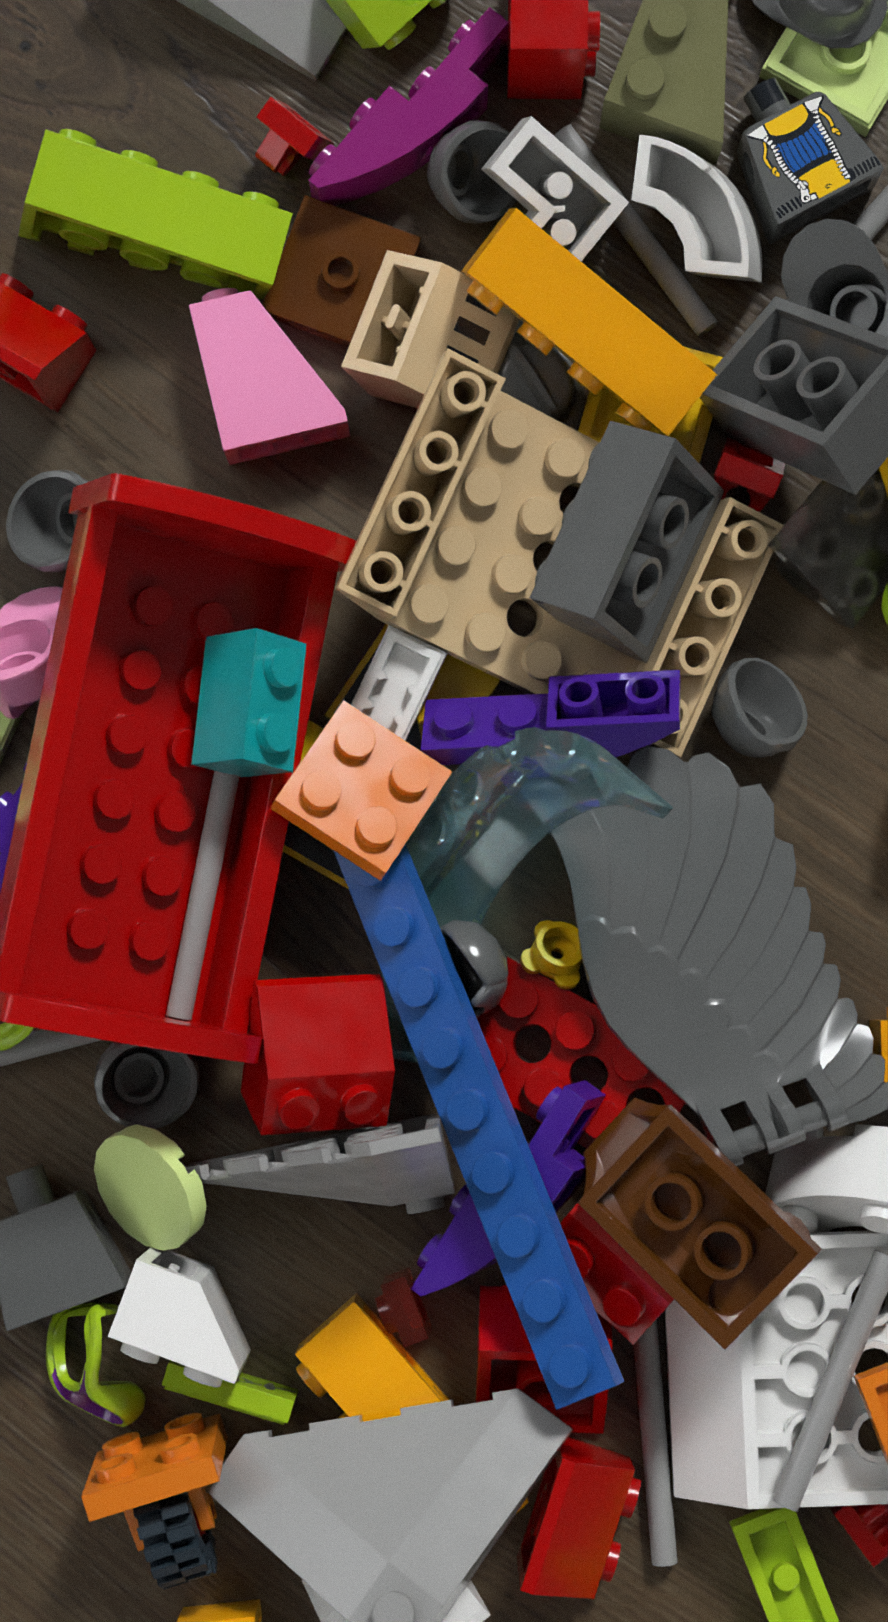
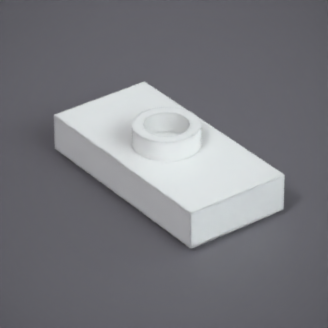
M388 625L351 705L407 741L448 653Z

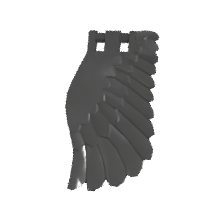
M645 746L632 755L626 771L612 761L605 760L573 768V779L568 783L553 776L533 775L527 778L522 788L538 811L557 845L571 883L580 953L594 1002L609 1029L625 1048L698 1116L708 1140L736 1167L743 1165V1157L761 1150L770 1155L806 1141V1133L826 1127L831 1132L847 1126L849 1123L869 1119L888 1109V1082H884L885 1059L881 1055L873 1054V1035L869 1026L857 1024L858 1014L853 1000L849 998L838 999L841 982L838 967L835 964L823 963L826 947L823 933L809 931L811 902L806 887H794L796 861L793 844L775 837L774 803L761 784L740 787L730 768L710 753L692 756L689 762H684L668 749ZM803 1079L813 1102L795 1108L782 1087ZM742 1102L752 1125L733 1132L720 1110Z

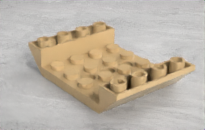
M447 348L440 359L335 589L381 622L448 653V655L528 694L548 693L550 676L680 670V730L647 746L668 749L677 757H682L785 526L731 497L720 500L647 663L636 660L558 621L529 598L534 589L537 574L533 564V555L541 543L554 545L562 527L563 513L559 504L560 495L567 486L580 488L588 470L591 452L599 442L500 391L506 378ZM516 600L526 601L536 612L537 621L535 628L525 637L515 634L507 623L508 609Z

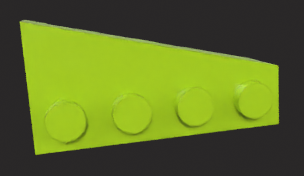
M47 129L45 130L24 203L19 237L40 242L42 231L44 230L59 234L63 239L67 240L69 250L94 255L95 250H106L107 247L120 250L119 254L121 257L126 259L131 266L153 271L166 270L169 263L181 266L180 275L185 280L220 289L236 288L239 293L251 290L256 298L262 300L265 298L273 286L293 215L291 212L279 209V203L275 199L257 192H244L243 196L220 189L218 188V181L199 172L185 171L182 175L158 168V162L154 158L141 152L123 150L120 155L96 146L97 142L95 139L76 130L61 129L59 134Z

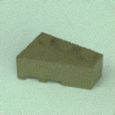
M642 0L604 98L599 128L639 142V135L671 141L688 149L716 167L723 146L728 0Z

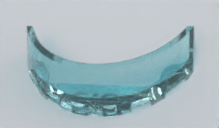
M537 727L515 731V739L498 748L486 745L464 761L449 776L444 788L436 796L407 840L406 846L439 927L452 920L477 922L481 925L491 903L518 863L542 838L567 820L592 809L613 805H622L653 816L665 818L673 807L605 748L593 740L567 731H546ZM380 969L379 974L384 982L393 1058L418 1064Z

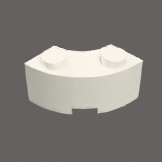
M639 135L632 201L658 210L673 223L684 246L685 271L702 277L761 282L763 265L758 229L746 201L735 185L714 165L688 149L661 138Z
M856 1124L854 1136L822 1137L824 1129L819 1128L806 1133V1141L775 1152L765 1194L782 1211L790 1212L802 1220L809 1233L828 1232L834 1228L861 1226L876 1233L888 1234V1127Z

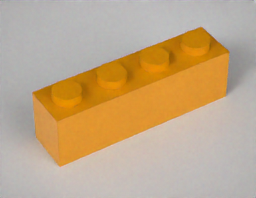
M517 208L508 209L461 271L473 281L466 290L473 298L495 315L499 313L503 306L523 321V324L516 331L521 337L546 356L553 347L573 362L566 373L595 396L598 395L602 388L610 392L622 402L615 413L632 427L647 431L654 428L656 431L669 436L717 376L713 370Z
M358 1293L352 1296L305 1338L295 1352L297 1358L302 1362L296 1367L297 1373L318 1397L321 1398L327 1392L344 1411L339 1418L362 1415L364 1422L400 1416V1408L450 1400ZM527 1497L526 1500L523 1502V1504L521 1505V1507L519 1508V1510L517 1511V1513H518L526 1504L529 1503L528 1497Z

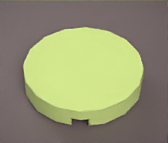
M136 1124L109 1136L96 1151L94 1173L98 1191L109 1213L123 1230L144 1246L161 1251L179 1248L204 1225L207 1205L202 1181L195 1169L189 1174L187 1173L184 1165L179 1161L185 1154L174 1141L156 1129Z

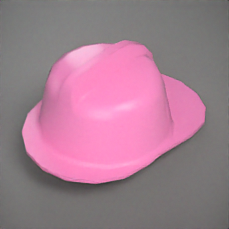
M61 587L38 588L21 594L4 605L0 610V711L7 718H18L35 701L40 699L63 589Z

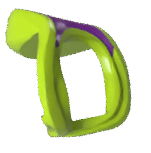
M88 1302L53 1314L47 1332L46 1366L54 1390L64 1401L103 1421L120 1427L132 1424L144 1410L146 1396L143 1391L132 1381H99L102 1355L101 1317L116 1314L118 1305ZM71 1316H86L84 1325L86 1363L80 1382L70 1378L66 1367L67 1319Z

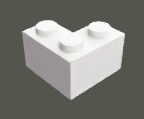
M532 116L522 118L481 169L529 210L526 216L580 261L585 258L629 203Z

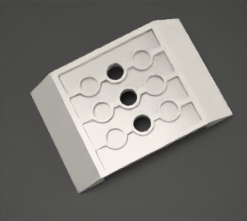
M873 1231L810 1233L811 1239L822 1250L726 1350L675 1300L665 1309L674 1497L743 1509L785 1508L775 1503L772 1499L852 1307V1293L861 1284L874 1250L876 1249L888 1254V1234ZM888 1291L885 1305L876 1318L863 1352L867 1349L876 1348L882 1349L888 1355ZM852 1377L800 1507L888 1504V1465L882 1450L868 1451L861 1447L858 1440V1431L862 1423L869 1416L854 1377Z

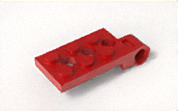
M507 956L509 974L505 994L497 1006L477 1017V1020L514 1108L537 1120L536 1114L549 1093L558 1086L563 1089L565 1085L573 1084L571 1072L576 1062L584 1057H596L605 1064L608 1071L607 1082L603 1089L600 1090L606 1096L577 1143L581 1146L588 1148L628 1105L632 1094L642 1088L656 1090L663 1097L665 1105H672L681 1113L685 1103L625 1048L607 1026L597 1005L568 989L559 988L555 982L538 973L530 974L526 972L520 963ZM529 1026L543 1027L551 1038L549 1054L543 1060L536 1063L525 1062L516 1051L517 1036L523 1029Z

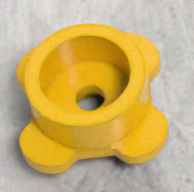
M545 920L539 922L534 929L536 939L532 947L525 949L520 957L523 969L530 974L541 973L548 978L554 979L555 984L561 989L574 988L580 981L578 970L583 962L580 953L578 928L562 921ZM556 951L560 953L562 958H554L551 952Z

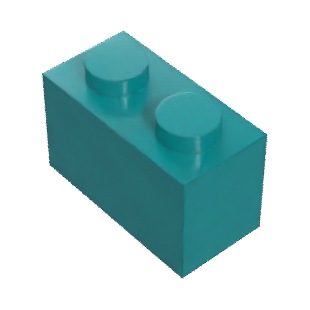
M259 628L206 637L191 765L234 774L241 778L293 772L307 644Z

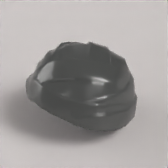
M478 120L468 121L444 135L431 153L427 177L433 195L444 209L457 220L464 223H484L496 220L505 215L508 209H511L517 202L514 197L481 170L509 135V132L499 123Z
M53 470L42 472L30 478L20 487L9 506L6 531L12 551L22 562L42 572H62L67 570L78 516L68 513L73 487L89 482L88 480L73 471Z
M744 658L732 663L720 677L717 689L713 695L712 717L722 739L729 747L744 756L762 758L773 756L779 752L789 751L797 745L805 732L808 714L801 693L793 681L781 669L760 658Z
M114 1042L101 1055L96 1066L94 1087L98 1104L104 1113L121 1125L128 1127L137 1124L153 1129L164 1127L181 1117L193 1103L199 1088V1066L196 1057L191 1054Z

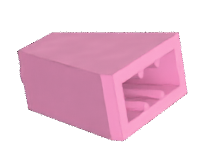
M221 288L203 295L202 302L189 305L221 443L229 465L350 437L344 407L251 290L239 293L236 288Z

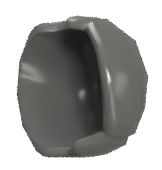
M452 920L440 926V929L477 1018L492 1010L503 998L508 985L507 958L499 941L477 922Z

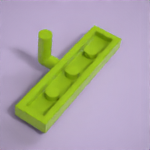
M787 1508L759 1509L729 1521L768 1622H839L795 1511Z

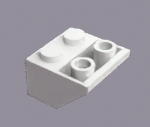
M151 1247L136 1259L108 1337L123 1342L120 1349L121 1352L134 1359L157 1364L161 1356L185 1365L183 1374L201 1384L220 1387L223 1380L235 1384L248 1360L251 1349L214 1267L170 1250L161 1251Z

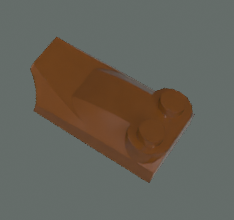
M634 1097L583 1152L586 1166V1182L583 1197L577 1203L724 1350L822 1250L811 1239L809 1230L802 1220L790 1212L782 1211L672 1105H656Z

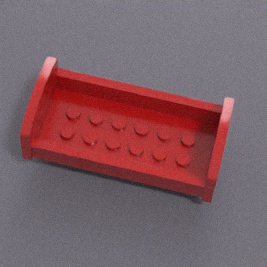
M112 473L73 487L68 513L78 516L0 892V1021L141 1047L258 1064L263 1038L247 1033L250 1021L254 980H258L289 822L273 811L271 806L301 761L337 572L344 570L357 540L248 504L166 483ZM259 628L307 644L293 772L239 777L192 1020L166 1016L214 775V770L191 765L205 641L208 636Z

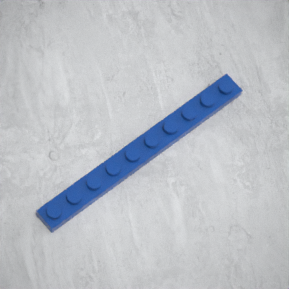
M406 843L381 881L334 851L556 1410L623 1383L624 1379Z

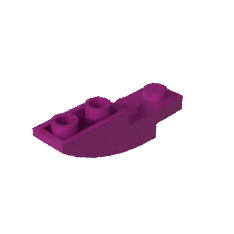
M489 7L476 23L469 19L462 24L449 43V55L436 70L429 66L420 73L409 90V101L390 85L377 101L372 97L364 101L354 113L349 123L351 131L337 147L332 144L325 147L312 163L309 170L311 178L308 180L311 197L337 206L380 191L430 161L433 148L444 135L468 121L477 120L487 110L488 85L481 78L507 49L509 22Z

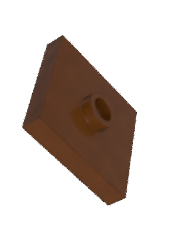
M304 195L282 252L273 286L266 294L262 305L271 317L278 322L349 347L387 250L417 257L422 245L421 237Z

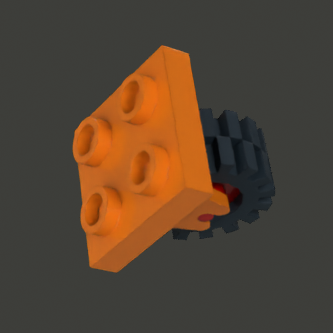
M190 1413L173 1419L164 1426L165 1431L140 1438L138 1432H130L108 1440L102 1445V1450L96 1453L81 1495L89 1522L124 1512L138 1551L144 1550L146 1561L150 1562L151 1574L154 1580L157 1579L158 1586L161 1589L163 1588V1590L207 1577L217 1572L216 1565L218 1560L214 1550L216 1542L211 1533V1529L215 1528L214 1519L217 1518V1513L212 1496L205 1489L208 1485L219 1482L228 1437L220 1414L203 1419L201 1413Z

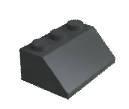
M777 296L773 298L715 366L713 371L717 376L699 397L728 438L855 495L888 457V337Z
M610 421L601 442L591 452L586 475L575 499L565 509L560 532L548 558L542 562L537 571L535 586L529 598L558 621L636 660L647 663L723 496V488L676 438Z

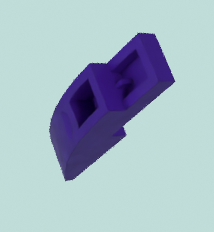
M680 670L550 676L548 693L426 700L421 751L441 765L489 763L493 779L564 771L625 755L680 730Z
M586 1080L565 1085L563 1089L558 1086L549 1093L536 1114V1119L542 1124L531 1142L528 1143L556 1213L575 1193L586 1177L584 1156L575 1151L574 1147L606 1094ZM467 1184L461 1188L451 1203L449 1212L455 1217L444 1235L440 1233L435 1235L418 1258L417 1265L423 1270L411 1289L420 1296L453 1285L497 1263Z

